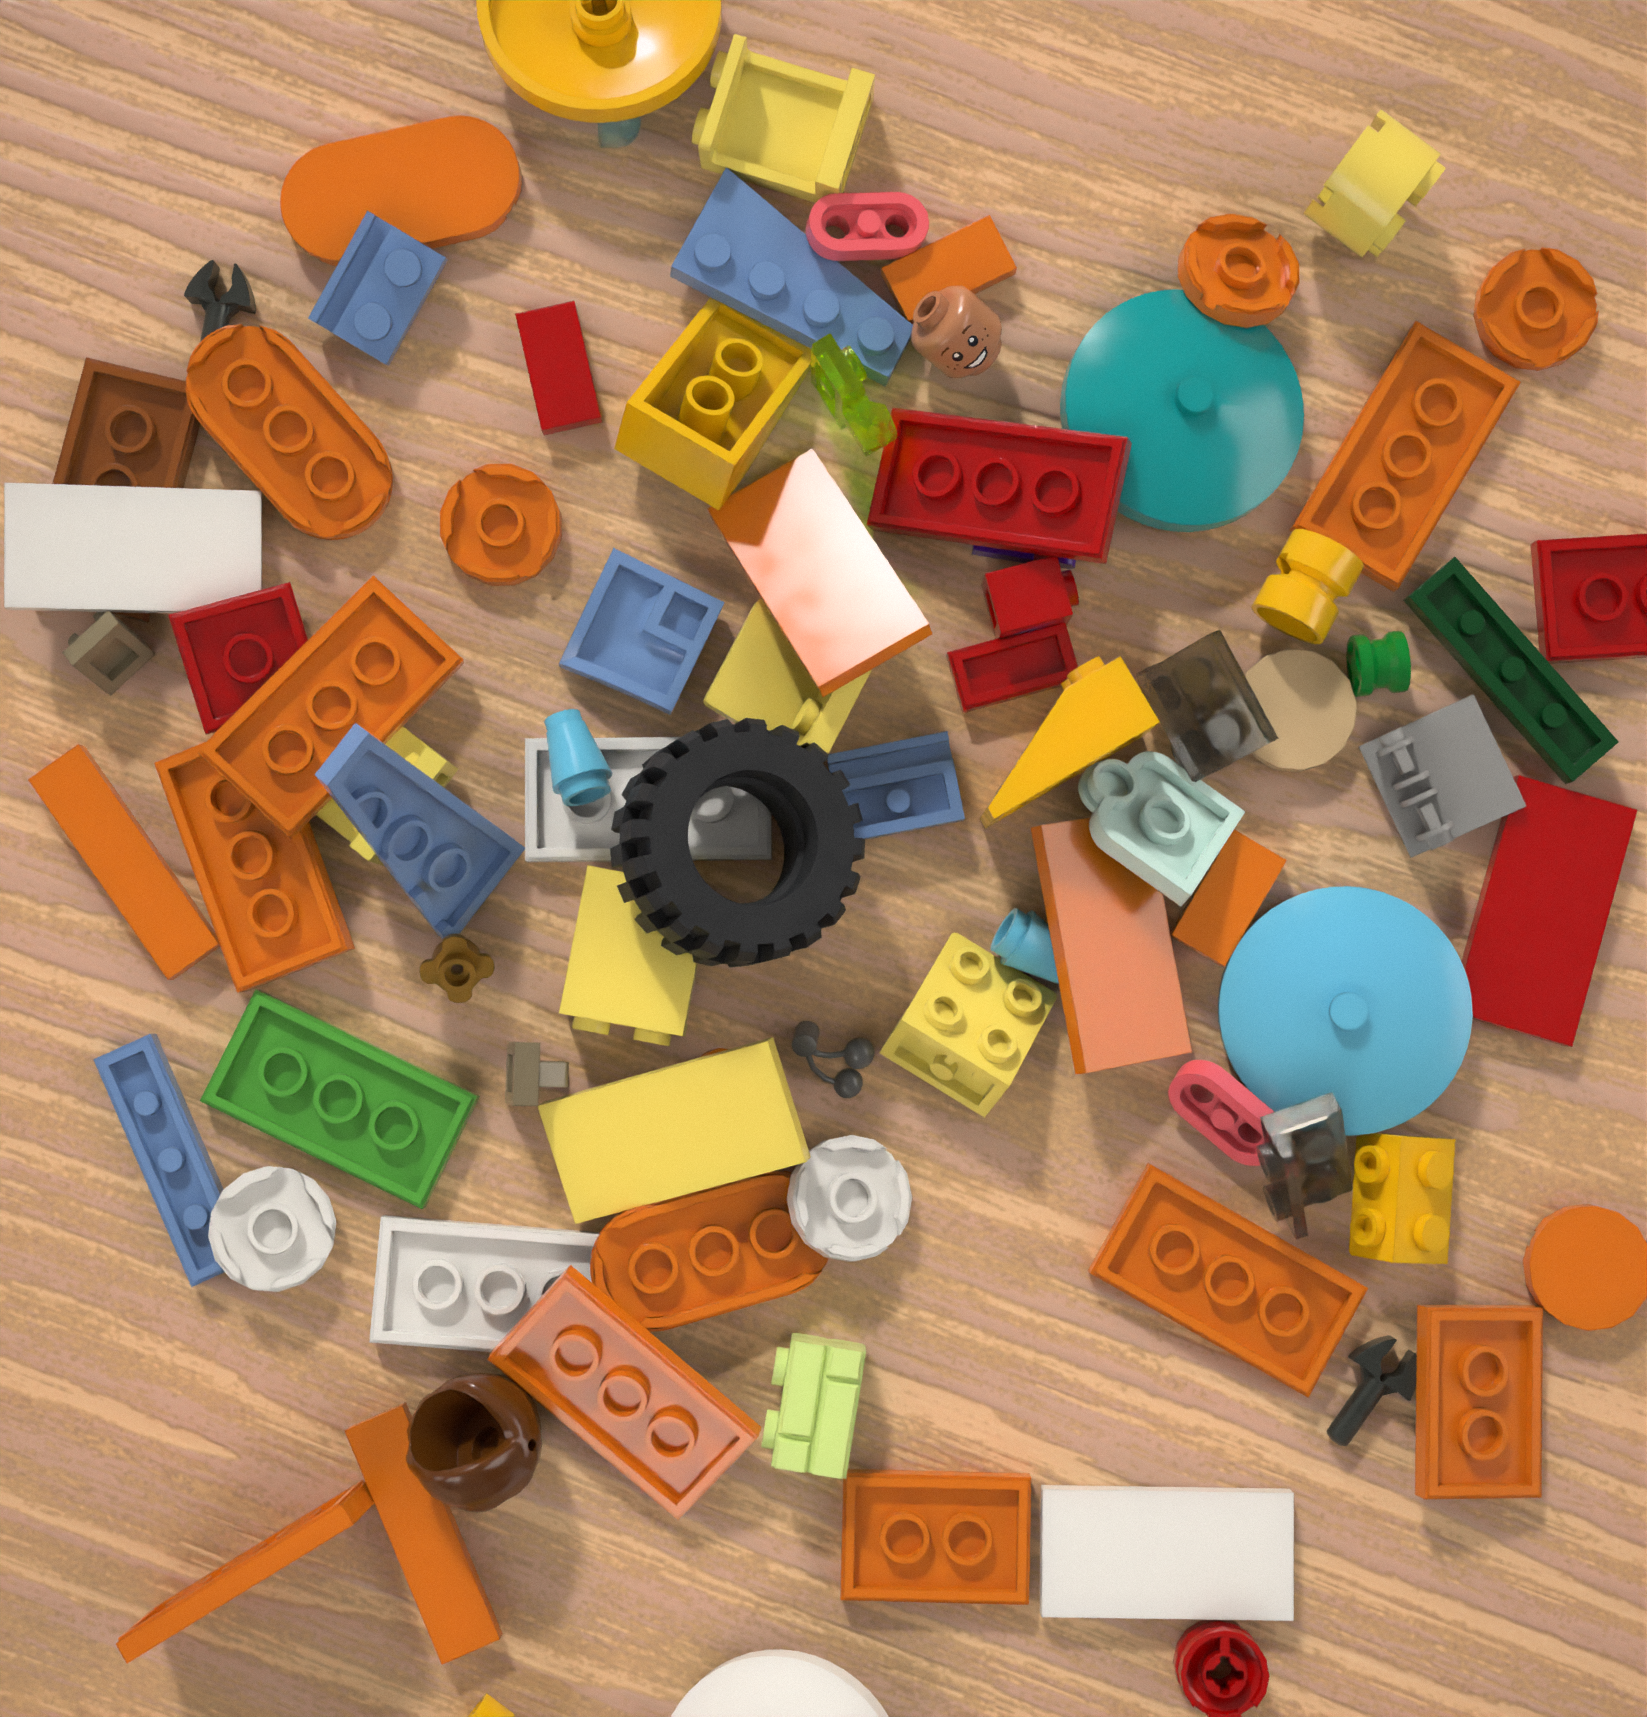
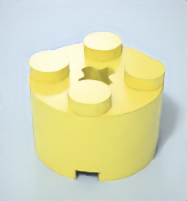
M1381 109L1371 125L1366 127L1323 185L1325 187L1317 198L1324 202L1325 205L1321 206L1315 200H1312L1303 214L1361 258L1367 251L1378 257L1406 222L1403 217L1397 214L1407 200L1416 207L1446 169V167L1436 161L1441 153Z

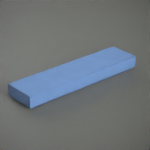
M157 1034L146 1035L93 1059L191 1287L224 1273L225 1271L215 1261L208 1238L211 1212L224 1189Z

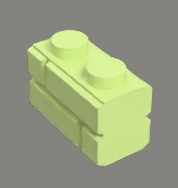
M792 1333L790 1348L777 1347L771 1385L783 1386L780 1411L767 1409L761 1445L762 1448L773 1449L771 1467L846 1479L866 1356V1346L864 1344L839 1339H827L802 1333Z

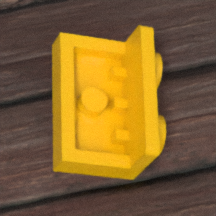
M1384 1133L1356 1136L1349 1253L1352 1256L1390 1263L1448 1264L1456 1139Z

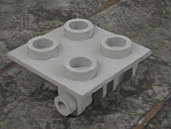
M1474 694L1359 746L1410 858L1427 850L1441 847L1452 842L1454 838L1526 807L1524 799Z

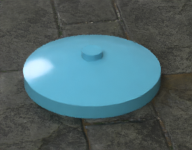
M1343 886L1316 889L1285 900L1267 911L1242 936L1226 964L1219 988L1218 1023L1226 1055L1241 1082L1279 1117L1302 1128L1323 1134L1354 1136L1376 1133L1400 1125L1420 1114L1445 1091L1455 1077L1467 1051L1472 1028L1473 1012L1469 981L1459 955L1449 939L1431 919L1414 906L1392 895L1368 888Z

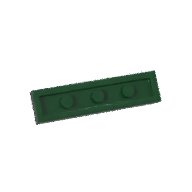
M1456 557L1450 559L1403 600L1564 784L1574 782L1619 743Z

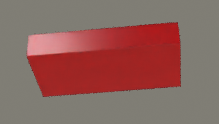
M575 301L516 313L515 316L543 435L602 423V416Z
M1066 622L999 640L998 638L953 650L946 654L962 714L1061 687L1060 684L1068 679L1067 675L1078 668Z

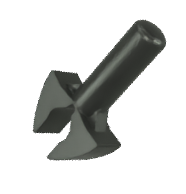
M210 260L196 273L185 290L184 296L191 304H201L205 310L200 342L215 330L228 326L230 318L239 311L256 313V304L251 286L245 274L236 263L234 264L231 278L232 286L228 292L221 296L220 300L216 297L214 289L218 282L220 268L214 260Z
M1387 1335L1371 1340L1355 1349L1348 1356V1358L1360 1365L1362 1381L1327 1429L1330 1439L1338 1445L1347 1446L1382 1396L1398 1393L1408 1401L1412 1399L1416 1387V1353L1408 1350L1400 1360L1395 1371L1382 1374L1380 1363L1397 1341L1394 1337Z

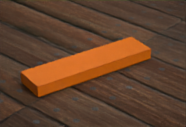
M76 745L28 779L167 980L176 979L220 947L214 929L85 746Z
M404 1402L349 1426L344 1431L439 1660L443 1665L500 1640L503 1633L450 1506L432 1497L408 1468L406 1462L409 1445L407 1429L412 1415L407 1403Z

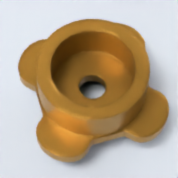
M450 934L445 936L442 942L434 949L432 959H426L421 963L419 973L423 982L436 984L445 990L450 1001L464 1003L471 999L472 989L481 979L492 976L495 966L493 958L487 953L481 954L475 943L466 939L463 935ZM459 964L463 967V970L455 973L451 970L453 965Z

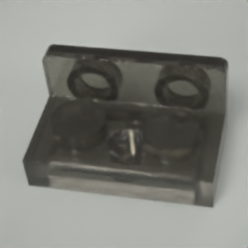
M1221 630L1204 636L1162 662L1149 666L1136 674V678L1142 687V693L1158 717L1171 742V750L1176 762L1186 770L1193 782H1197L1279 739Z
M1332 1092L1260 1117L1264 1144L1256 1146V1153L1266 1179L1269 1183L1271 1182V1184L1263 1186L1264 1196L1274 1220L1278 1222L1285 1219L1296 1240L1308 1236L1304 1207L1315 1203H1325L1336 1198L1338 1195L1353 1191L1342 1109Z

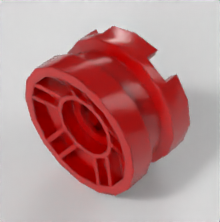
M1199 1620L1187 1628L1177 1642L1173 1658L1175 1675L1193 1707L1198 1708L1207 1717H1242L1241 1714L1253 1706L1258 1707L1266 1695L1270 1675L1266 1657L1248 1630L1233 1620ZM1225 1656L1232 1665L1231 1671L1224 1678H1214L1209 1674L1208 1670H1214L1220 1664V1657Z

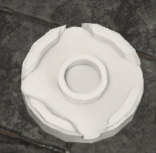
M855 1135L829 1139L820 1142L809 1150L810 1159L795 1167L790 1177L787 1203L791 1223L806 1245L826 1258L852 1262L878 1256L889 1248L887 1246L893 1243L897 1235L902 1233L909 1220L912 1194L907 1172L899 1160L895 1161L892 1154L885 1150L887 1149L874 1139Z
M266 1166L242 1174L222 1191L211 1212L208 1238L215 1261L232 1280L252 1290L280 1292L303 1284L322 1268L334 1245L336 1218L329 1197L314 1179L292 1168Z

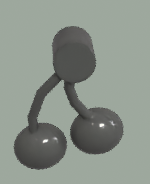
M812 1021L800 1022L795 1028L792 1041L793 1051L801 1057H806L810 1069L823 1081L834 1084V1089L839 1096L843 1098L856 1096L862 1089L863 1079L861 1074L855 1069H863L870 1065L875 1054L873 1044L866 1038L858 1037L849 1041L842 1051L822 1052L816 1050L820 1033L818 1026ZM811 1055L830 1059L844 1057L846 1064L851 1068L841 1070L834 1079L826 1076L815 1066Z

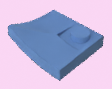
M613 548L563 653L559 667L610 687L671 715L725 602Z

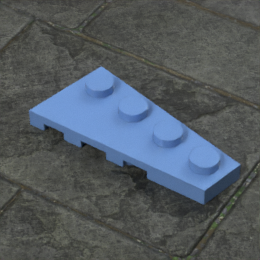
M357 723L352 726L315 773L320 783L442 939L450 934H459L525 850V847Z

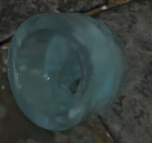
M641 118L597 123L599 148H621L630 145L638 136Z

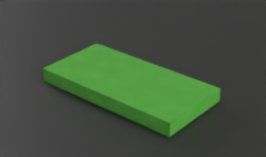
M255 989L200 1102L420 1209H424L480 1096L262 990Z

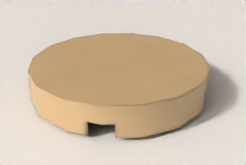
M1286 649L1266 655L1244 674L1233 694L1231 719L1238 741L1247 752H1251L1256 759L1262 761V764L1274 770L1301 772L1325 764L1345 747L1355 728L1357 702L1350 680L1333 661L1314 651Z

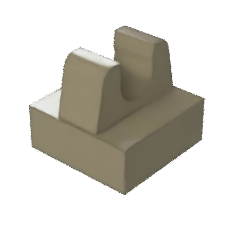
M107 610L106 612H96L93 615L96 622L81 636H78L76 633L70 636L68 640L69 647L62 653L73 667L111 696L147 663L155 653L141 637Z
M507 1041L506 1104L512 1106H538L539 1087H568L569 1062L540 1061V1043Z

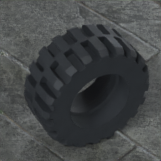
M745 718L736 724H732L728 719L709 723L699 730L690 731L654 753L642 764L643 770L630 778L621 795L626 800L624 807L614 812L611 827L613 832L620 833L619 844L610 848L611 865L613 868L622 867L626 880L625 883L617 885V888L624 903L634 900L641 910V913L634 919L646 933L657 930L664 936L661 946L675 955L690 953L695 963L707 966L728 964L729 968L758 964L789 956L790 952L807 948L822 938V928L835 925L845 913V906L840 901L844 897L855 894L861 878L859 873L851 871L852 862L865 858V839L855 838L853 824L863 821L858 803L848 806L842 790L849 787L850 783L842 770L830 773L823 765L829 754L815 742L804 748L797 745L800 737L798 731L784 725L769 731L767 730L765 720ZM729 786L748 792L769 809L780 828L784 843L782 872L772 892L756 902L736 903L721 896L704 881L692 860L688 844L690 817L699 798L712 789Z

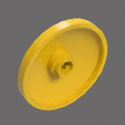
M476 0L477 18L485 50L492 65L504 82L528 103L545 112L569 120L589 123L618 122L637 118L651 113L678 98L699 78L708 65L715 51L722 24V0Z

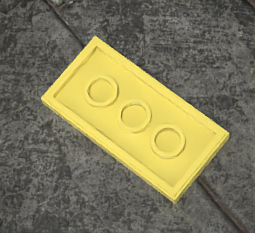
M773 1037L544 1101L537 1106L575 1224L807 1162L811 1157Z

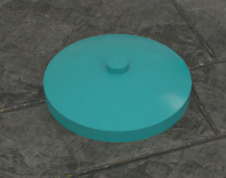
M1173 289L1150 292L1131 298L1110 310L1093 325L1073 354L1065 372L1060 397V419L1062 429L1128 437L1132 445L1118 506L1119 513L1136 522L1156 529L1173 532H1198L1219 528L1246 516L1278 488L1291 469L1299 451L1303 435L1304 403L1300 383L1293 364L1283 346L1265 325L1244 328L1222 324L1203 314L1186 297L1184 290Z

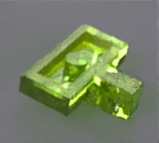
M831 333L812 343V348H810L811 383L841 430L846 427L848 428L865 457L897 438L898 432L887 406L869 401L868 396H865L866 391L861 381L867 378V374L854 350L849 345L840 349Z

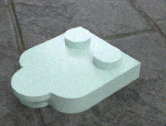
M1141 752L1135 755L1128 764L1117 759H1106L1097 762L1084 771L1078 783L1080 798L1084 805L1093 813L1089 821V830L1095 844L1103 852L1179 906H1182L1192 895L1245 813L1240 807L1182 766L1158 752Z

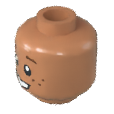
M948 286L940 291H932L925 295L917 304L913 313L912 345L917 352L947 377L965 378L969 375L977 376L986 371L997 359L1002 346L1000 318L966 287Z

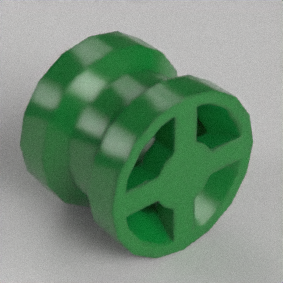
M1402 631L1388 632L1382 639L1370 640L1364 634L1349 637L1346 650L1348 679L1350 680L1355 697L1368 696L1378 688H1387L1392 693L1406 692L1408 690L1411 679V660L1407 639Z

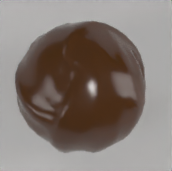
M475 1373L457 1376L446 1381L420 1401L407 1429L409 1445L406 1462L408 1468L432 1497L448 1506L457 1507L466 1512H487L518 1495L531 1481L541 1457V1421L537 1406L533 1398L506 1375Z

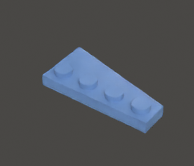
M725 168L671 265L670 277L886 387L911 340L913 325L838 261L828 260L818 255L809 245L804 232L732 171Z

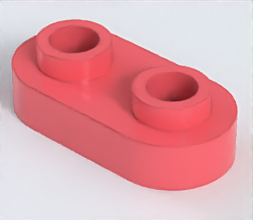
M833 193L820 198L812 207L806 224V237L811 248L818 255L828 260H898L919 250L929 229V217L923 204L907 193ZM896 225L900 227L904 236H891L885 226ZM829 226L839 227L844 232L845 237L841 239L833 238L827 233L826 228Z
M1206 1060L1189 1061L1181 1066L1169 1086L1168 1097L1174 1110L1231 1159L1244 1165L1259 1166L1268 1163L1274 1157L1284 1137V1127L1280 1118L1271 1108L1222 1067Z

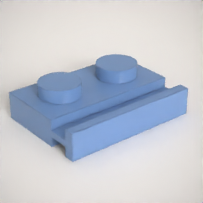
M367 211L308 319L389 366L448 259Z
M948 731L828 755L827 764L829 772L833 773L841 769L850 783L849 787L842 790L848 806L858 803L863 821L853 824L855 838L868 840L965 820Z

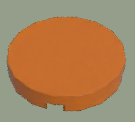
M1236 214L1209 217L1198 225L1196 231L1189 235L1178 256V279L1186 297L1203 314L1218 322L1244 328L1268 324L1284 313L1300 283L1299 262L1291 245L1280 234L1276 239L1272 234L1265 231L1264 229L1267 224L1253 217Z
M1544 247L1540 250L1530 249L1524 251L1525 249L1511 252L1489 270L1475 295L1473 317L1480 339L1494 357L1514 368L1540 371L1563 364L1587 344L1598 323L1599 310L1596 312L1597 303L1595 299L1598 293L1593 278L1578 260L1558 249Z
M511 463L486 464L474 469V472L467 475L462 481L459 479L449 489L440 510V537L450 559L468 577L490 586H515L536 577L554 559L562 539V514L552 491L534 472Z
M1591 1204L1564 1206L1543 1218L1534 1230L1536 1233L1531 1238L1530 1246H1526L1523 1257L1526 1286L1538 1307L1543 1308V1311L1560 1323L1586 1331L1613 1328L1631 1318L1646 1300L1647 1242L1639 1228L1619 1212Z

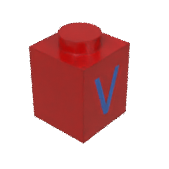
M1051 556L985 573L981 584L995 639L998 638V640L1065 622L1067 625L1073 616L1071 607L1079 605L1077 586L1072 571L1070 569L1061 571L1058 557Z

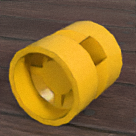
M1294 529L1276 560L1281 573L1269 575L1266 578L1251 608L1261 620L1284 634L1307 643L1321 644L1324 642L1339 614L1334 600L1338 597H1348L1364 565L1352 551L1336 541L1316 532Z

